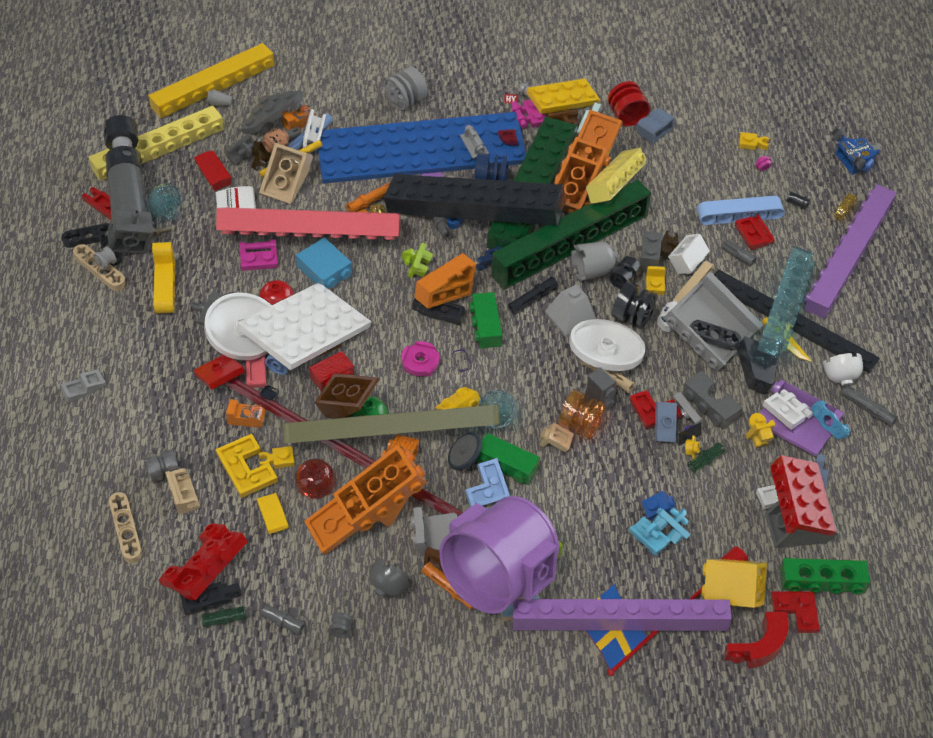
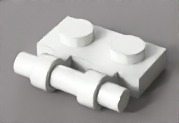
M785 389L780 394L778 392L764 400L763 407L791 430L804 422L806 417L810 419L814 414L809 410L807 404H802L796 399V395L792 392L789 393Z

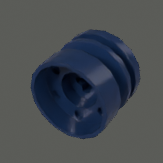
M477 153L475 179L508 181L509 165L507 156H503L502 163H498V155H496L492 163L490 162L489 154Z

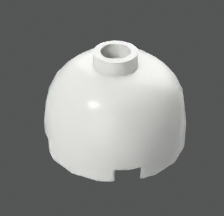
M852 353L831 357L828 363L826 360L823 361L826 376L834 383H841L842 386L852 385L853 381L862 374L863 361L861 355L856 353L857 357H852Z

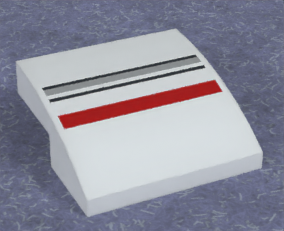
M252 186L233 187L216 192L217 208H256L254 188Z

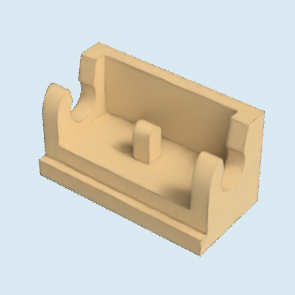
M182 468L165 472L178 515L199 509L200 504L190 476L185 474L187 473L186 469Z

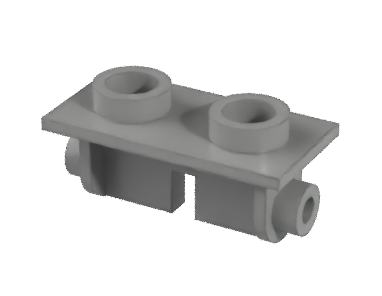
M467 125L464 134H461L460 137L472 158H477V153L489 154L474 127Z

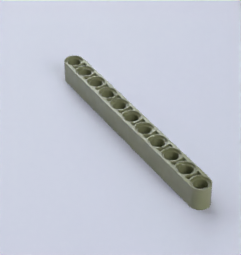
M499 404L282 423L283 443L500 424Z

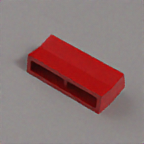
M213 150L194 157L197 166L214 191L231 185L232 177Z

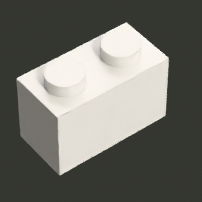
M701 234L686 235L668 258L677 274H690L705 259L709 249Z

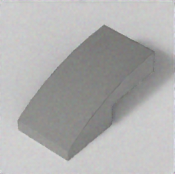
M97 369L81 373L78 380L62 383L61 391L67 402H72L96 392L104 387L106 382Z

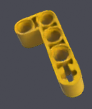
M172 242L152 243L155 263L154 312L155 314L174 313L175 256Z

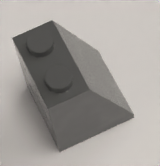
M779 501L765 512L774 548L828 543L838 534L836 524V533L832 536L799 529L793 534H788L785 529Z

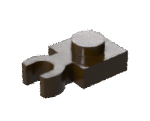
M669 231L665 232L661 241L660 256L668 258L679 245L676 242L678 239L677 233H675L674 237H671Z

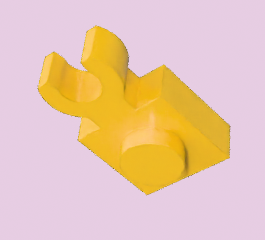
M740 132L739 148L756 150V147H759L762 150H768L769 144L767 143L769 137L763 136L758 138L757 134Z
M292 446L273 448V453L271 454L267 452L258 453L259 459H266V461L260 462V466L267 463L270 465L274 464L275 469L295 466Z

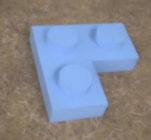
M497 458L478 464L477 467L483 484L464 490L470 507L476 503L483 506L510 496Z

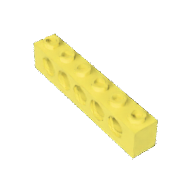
M641 147L622 151L586 186L591 204L611 200L645 165L646 158L645 154L642 153Z

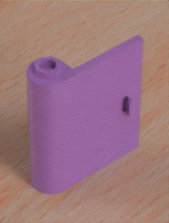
M784 380L776 381L771 389L774 392L773 395L777 392L780 394L783 389L789 393L792 392L796 395L797 400L809 406V410H811L814 403L820 401V399ZM826 403L825 406L835 413L837 419L841 422L845 413ZM765 407L760 412L766 418V424L770 420H774L775 426L771 429L772 433L814 456H817L832 435L821 426L814 415L810 419L806 417L804 422L791 430ZM826 415L825 423L828 426L833 424V419L831 416Z

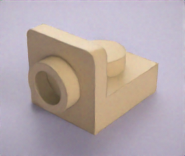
M553 423L548 428L545 427L541 432L540 446L544 447L549 443L566 452L569 450L573 433Z

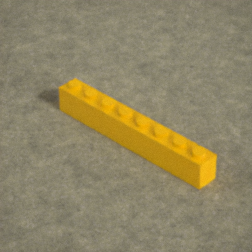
M261 43L148 95L150 107L160 118L168 116L208 97L209 90L221 91L275 65L274 54L264 43Z

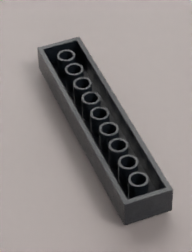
M394 174L385 193L384 202L388 213H400L402 215L558 226L566 203V196L563 184Z

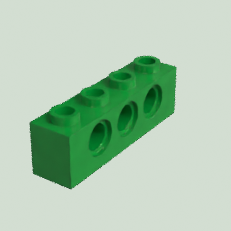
M783 558L779 568L782 590L810 591L814 593L827 591L833 594L852 592V594L857 595L866 593L870 585L867 561Z

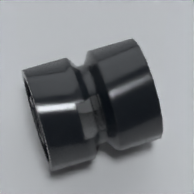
M626 256L609 274V280L614 287L621 289L625 282L633 283L642 273V266L635 258Z

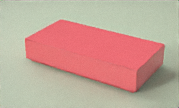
M265 356L246 360L247 385L252 388L267 386Z

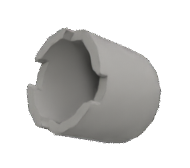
M606 242L574 245L575 250L571 252L572 266L577 268L579 274L576 277L580 281L610 274L615 267V262H617V253Z

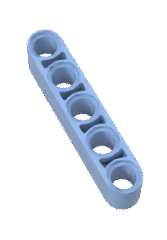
M778 196L706 201L697 206L698 216L703 225L734 223L736 220L750 216L753 218L758 214L762 220L779 219L785 214L782 202Z

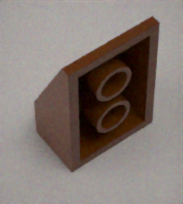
M334 373L314 403L326 418H344L361 409L379 379L378 377Z

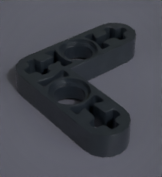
M103 223L68 230L61 236L63 245L73 248L81 244L88 245L100 242L101 249L103 250L108 243V236L105 237L104 231H108L110 224ZM86 234H93L89 238L84 237ZM113 252L117 259L114 264L110 263L113 267L121 262L119 252Z

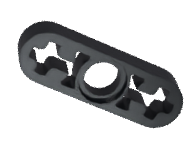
M695 320L689 325L706 343L733 350L741 344V336L736 331L701 320ZM711 331H715L718 334V339H714L711 336Z

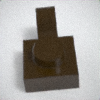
M259 139L254 141L252 155L255 156L251 167L256 171L259 170L260 165L263 167L269 161L271 153L265 149L263 142Z

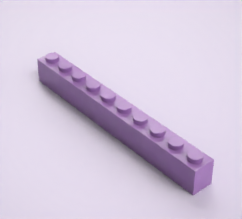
M878 184L874 190L869 191L866 198L867 201H863L860 207L861 212L857 211L853 219L854 223H850L847 228V235L843 234L839 243L841 245L835 247L832 254L834 255L833 258L829 257L825 266L827 268H823L819 274V281L815 280L811 288L812 293H807L804 300L806 311L821 318H826L891 208L897 192Z
M517 599L513 603V630L728 631L731 623L730 600L531 599L528 601L526 599Z

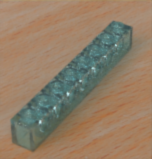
M793 246L757 350L779 358L781 351H786L789 341L786 339L789 340L793 332L791 328L794 327L797 319L794 316H797L804 297L802 293H805L808 285L806 282L809 281L812 273L810 271H812L815 263L812 260L813 252Z

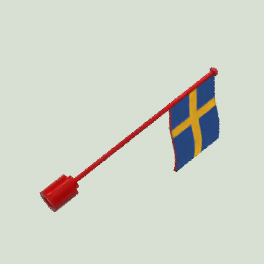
M737 546L732 547L720 558L724 560L749 561L746 553ZM614 584L598 599H621ZM702 587L689 599L698 597L702 593ZM585 630L600 650L609 668L607 670L609 676H614V672L659 632L653 631L646 637L643 631Z

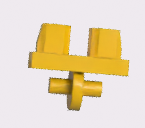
M752 414L749 418L751 429L745 434L747 440H753L755 448L766 446L768 441L774 438L771 429L775 426V422L770 420L766 424V418L762 414Z

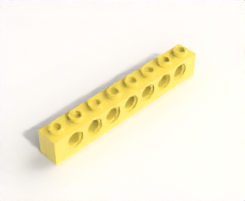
M210 106L138 136L139 141L135 149L141 154L142 164L224 130L223 117L214 106ZM109 149L89 156L91 169L100 181L108 179L105 155Z

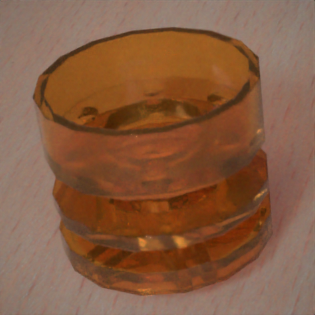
M574 389L563 405L558 425L570 432L577 426L576 434L582 436L584 433V438L591 440L603 421L606 402L599 401L597 403V398L593 397L587 403V394Z

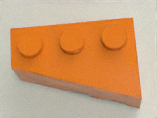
M464 253L458 255L418 280L414 297L426 308H431L471 295L476 263Z

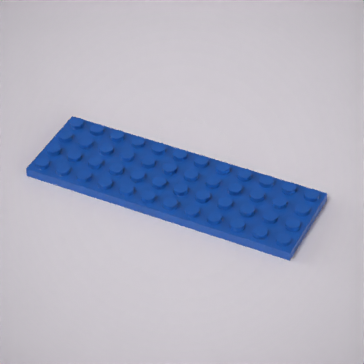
M516 112L322 130L320 137L322 146L318 148L322 184L393 177L394 174L417 175L476 169L477 158H472L460 137L461 134H464L467 125L473 126L489 152L490 162L493 163L495 156L498 155V163H502V157L507 156L508 165L522 164L526 156V150ZM515 129L517 146L502 142L498 137V130Z

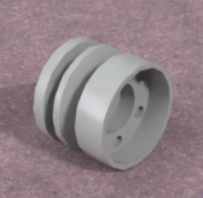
M412 66L401 70L398 74H394L384 81V89L388 99L400 111L405 110L428 95L427 85L423 76Z

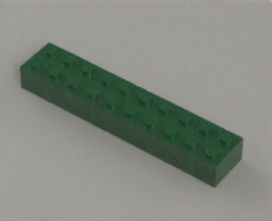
M545 116L514 181L554 184L555 177L561 170L562 162L568 155L569 146L571 143L573 144L576 137L577 125ZM493 221L487 234V248L492 249L498 246L503 248L511 242L531 234L536 224Z
M636 180L624 186L611 200L586 204L584 207L561 218L558 226H543L539 230L527 234L525 237L513 241L501 249H497L492 253L491 277L503 290H506L571 256V252L575 250L574 245L598 242L647 217L651 192L639 180Z

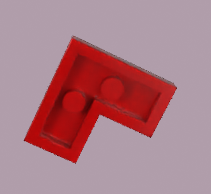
M648 390L630 395L629 401L645 429L655 427L656 404ZM674 399L665 401L669 403H675ZM678 406L676 420L680 419L682 416V413Z
M771 592L773 612L794 614L797 633H819L820 628L814 592Z

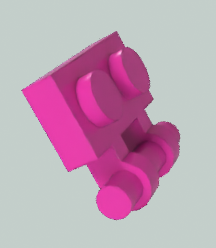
M531 99L522 101V106L518 105L516 101L511 103L512 112H516L517 120L522 129L527 128L529 123L532 128L541 126L546 114H540Z

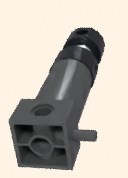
M116 115L107 119L104 125L105 145L109 149L105 155L111 209V221L107 231L108 245L113 252L146 254L153 235L151 212H146L141 154L135 149L139 141L138 127L133 118L125 115Z

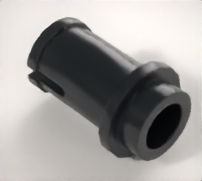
M790 191L786 201L800 206V209H807L810 203L808 196L803 197Z

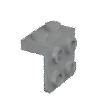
M422 507L413 508L414 516L410 518L412 529L415 528L416 534H412L414 547L418 546L420 556L425 555L428 547L440 550L442 540L449 534V523L457 518V514L449 513L424 517Z

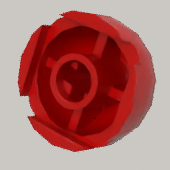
M273 280L267 282L262 287L259 297L274 305L295 293L286 282Z

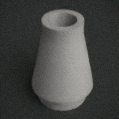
M214 89L213 91L209 90L207 104H211V106H231L232 96Z

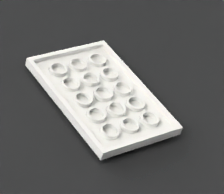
M317 283L238 322L237 329L289 370H292L368 329L371 326V321L329 289Z

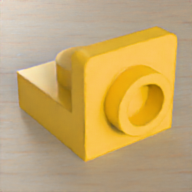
M647 267L646 289L649 291V294L650 292H655L657 295L665 294V267Z

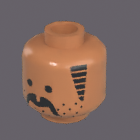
M276 128L266 133L262 142L268 152H272L275 143L288 147L289 136L286 131Z

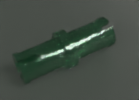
M717 442L708 450L701 451L699 456L687 462V466L690 467L692 465L693 467L690 470L696 473L705 465H710L715 458L725 453L724 448L720 450L723 445Z
M244 605L226 610L220 608V611L201 614L202 625L205 628L207 626L227 625V622L245 620Z

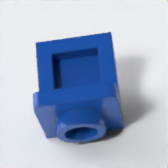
M664 491L642 501L645 513L650 521L654 520L658 515L656 511L659 508L674 516L670 510L676 507V502L672 496H668Z

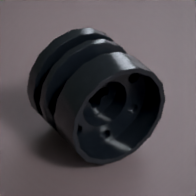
M628 281L625 282L615 300L612 317L624 322L630 316L629 324L632 326L636 324L637 328L643 329L654 312L657 293L650 292L649 294V291L644 289L639 295L638 285Z

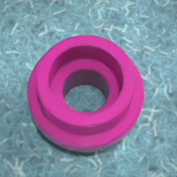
M762 156L757 159L755 167L760 171L767 170L772 166V160L770 157Z

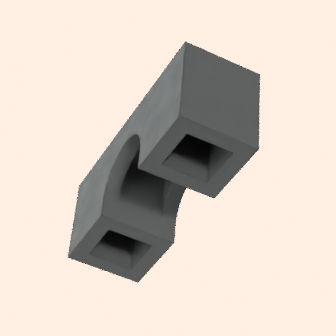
M700 371L685 382L682 393L688 401H692L701 413H705L714 425L724 430L740 418L742 407L729 395L721 400L710 397L713 393L715 382Z

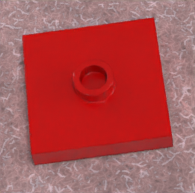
M221 355L193 370L195 376L211 390L245 372L242 365L225 355Z

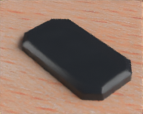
M267 385L259 395L266 400H273L279 390Z

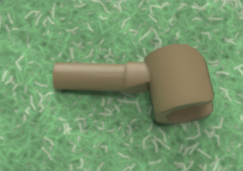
M171 226L158 229L153 227L151 239L156 238L158 234L172 231Z

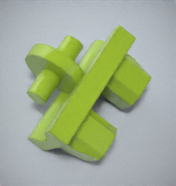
M421 243L416 253L412 248L402 252L401 258L405 261L404 264L409 265L411 263L407 274L408 277L412 278L414 274L424 277L428 266L420 263V261L429 264L432 259L433 253L425 250L427 244Z

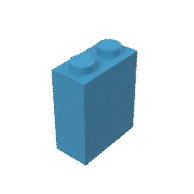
M325 237L296 254L297 267L315 284L319 283L327 289L335 287L337 283L343 279H348L352 274V262Z

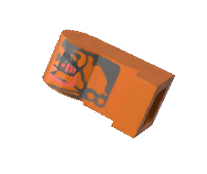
M302 105L290 113L288 111L281 113L282 125L287 130L296 126L299 129L307 126L311 109L307 105Z
M230 399L226 411L227 423L230 425L259 428L263 424L266 410L259 405L239 404L238 400Z

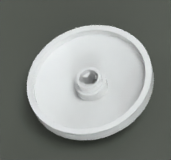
M232 293L220 297L212 303L205 317L204 330L209 343L221 354L237 360H253L265 356L268 352L237 329V324L272 305L261 297L249 293Z
M592 319L580 322L572 329L569 339L570 347L577 357L587 364L604 370L625 371L632 369L642 362L645 353V344L636 332L627 326L609 320Z

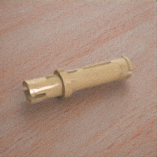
M582 361V364L595 371L598 369ZM604 370L617 382L616 385L627 393L633 390L635 382L624 377L620 371Z

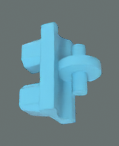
M673 507L670 510L674 515L673 518L665 510L659 508L656 511L658 515L652 523H656L660 531L667 524L673 527L666 535L672 543L676 544L683 537L687 539L691 535L678 523L681 522L686 525L689 522L684 517L687 513L684 508L678 511Z
M644 516L639 522L629 528V532L634 535V538L644 544L653 555H657L671 542L658 529L659 526L656 523H651Z

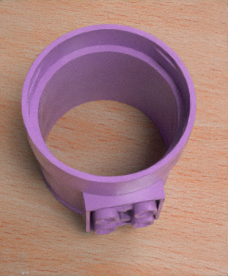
M507 496L489 509L476 503L469 509H466L456 519H453L449 523V534L442 540L440 545V562L448 582L465 602L482 612L500 613L520 598V596L530 601L555 580L559 542L552 523L540 508L522 497Z

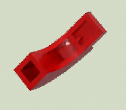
M765 612L762 620L764 637L754 643H727L724 651L725 661H732L733 663L747 661L748 668L760 667L772 661L781 651L788 633L787 612Z

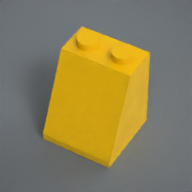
M707 559L703 566V575L706 578L705 584L702 586V597H704V600H730V605L756 608L765 605L767 562Z

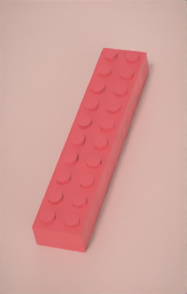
M221 207L217 208L216 230H221V234H232L235 231H239V234L250 235L253 234V231H258V235H268L271 232H276V236H287L289 233H294V236H307V233H312V237H323L325 234H330L331 238H341L343 234L348 235V238H360V235H366V239H377L378 236H384V239L395 240L396 236L400 235L401 214Z

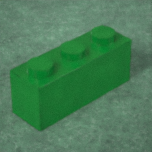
M494 292L472 294V302H469V312L473 313V316H471L472 327H476V331H474L475 342H478L479 349L502 347V331Z
M486 433L482 439L480 454L475 460L480 464L497 458L503 475L505 474L513 478L518 483L528 485L539 468L540 457Z

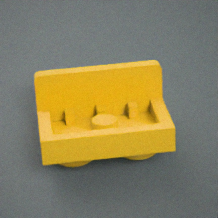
M462 387L449 398L443 399L435 408L436 410L483 406L477 391Z

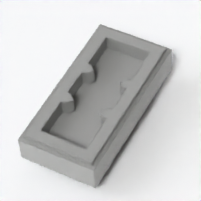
M677 392L674 397L683 407L680 410L687 420L691 418L695 424L701 422V429L706 426L704 421L681 392Z

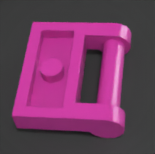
M276 239L257 243L239 242L242 271L278 268ZM271 249V251H259V252H247V253H246V251H248V250Z

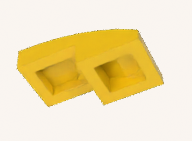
M276 493L257 498L258 507L269 534L289 528Z

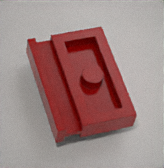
M759 214L753 218L750 216L735 221V227L750 250L767 246L769 243L771 245L774 244L775 238Z

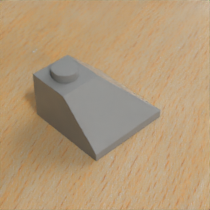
M577 284L562 291L545 310V314L565 337L571 335L572 329L578 323L596 319L588 296Z

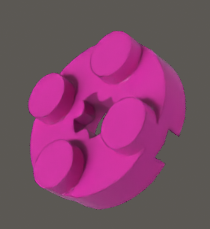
M423 341L415 342V345L410 347L409 345L406 346L401 356L404 371L415 376H431L438 368L440 362V355L435 350V347ZM423 357L424 360L418 361L417 359Z

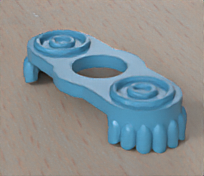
M820 400L812 405L811 411L814 413V417L835 438L844 439L850 435L848 424L843 425L837 419L835 413L825 406L826 402ZM826 415L831 416L833 419L831 426L825 423Z

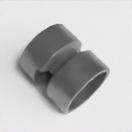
M172 449L161 452L159 457L151 455L144 458L152 483L163 480L166 475L165 472L179 469Z

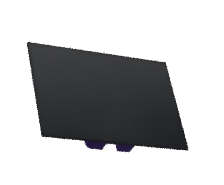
M701 422L694 426L690 425L689 428L686 427L684 431L679 433L678 446L686 443L687 439H692L693 435L695 437L701 435Z

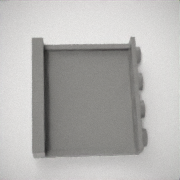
M711 272L663 317L667 324L716 372L737 352L738 346L733 350L706 343L689 326L693 321L701 320L736 331L740 334L741 341L744 336L750 338L763 326ZM711 331V336L714 339H718V334L715 331Z

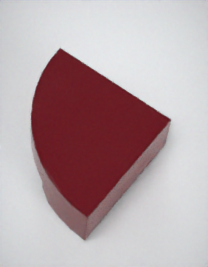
M515 129L498 130V137L502 142L517 146Z

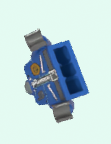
M836 127L831 132V135L834 136V141L838 142L835 152L837 157L851 175L860 171L869 172L874 165L876 155L880 153L879 145L870 146L864 138H847L843 135V131Z

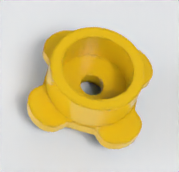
M695 435L692 436V439H687L685 444L686 455H692V459H695L696 453L700 452V442L696 441Z

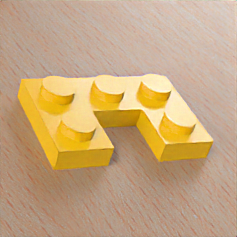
M252 434L215 449L220 462L241 498L278 482V478L269 463L251 471L247 466L245 459L261 452Z

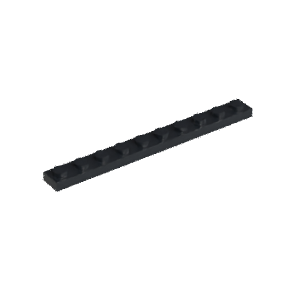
M718 269L714 274L741 303L773 321H780L782 326L836 356L852 353V357H857L856 353L860 354L863 361V371L870 374L879 362L880 358L727 273Z

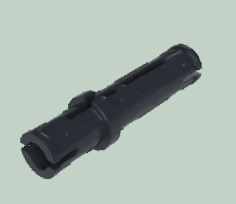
M549 277V279L541 284L537 283L533 289L508 303L509 310L515 314L539 297L543 298L547 292L558 286L556 279Z

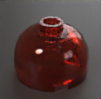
M317 458L304 461L297 468L295 474L297 491L302 496L309 497V499H321L329 495L335 486V475L330 464Z

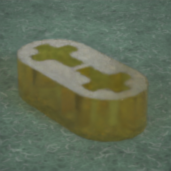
M848 193L838 206L834 217L843 221L853 208L857 196Z

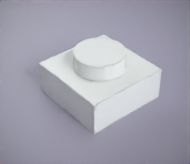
M775 485L757 489L756 494L763 510L771 508L778 501Z

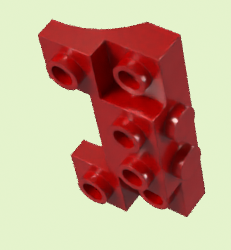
M209 524L199 536L201 542L204 543L183 567L172 565L167 568L158 581L162 586L177 591L185 598L196 600L248 543L243 533L228 531L227 527L223 524Z

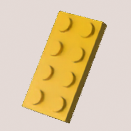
M585 78L528 87L526 91L540 114L592 106L595 103L599 104L600 98Z

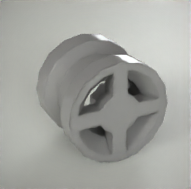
M107 246L101 252H96L93 255L101 269H106L110 263L114 264L117 261L113 251Z

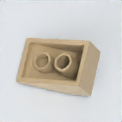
M275 143L259 193L292 204L308 174L313 155Z

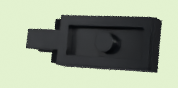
M416 298L412 302V310L420 312L422 315L457 325L460 324L465 312L464 306L450 302L431 308H426Z
M222 582L209 585L196 600L187 599L180 594L185 615L231 602V599L242 596L239 583L228 585L227 583L222 584Z

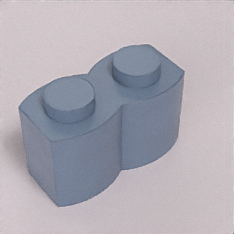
M658 108L655 111H651L649 116L639 120L637 133L649 142L654 143L672 130L675 118L661 108Z

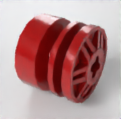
M626 81L616 85L607 97V102L616 118L622 120V126L637 125L640 119H644L650 113L651 107L649 102L643 95L639 85L633 81Z

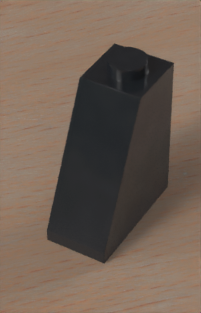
M744 336L737 351L747 387L758 393L767 394L773 385L780 349Z

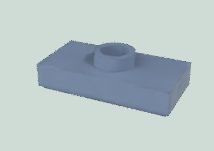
M656 402L655 442H676L677 403Z

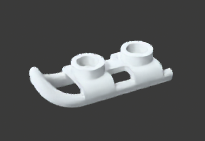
M314 109L310 110L303 148L307 146V142L314 143L320 140L326 115L323 114L322 118L314 116ZM316 127L319 128L318 133L315 132Z

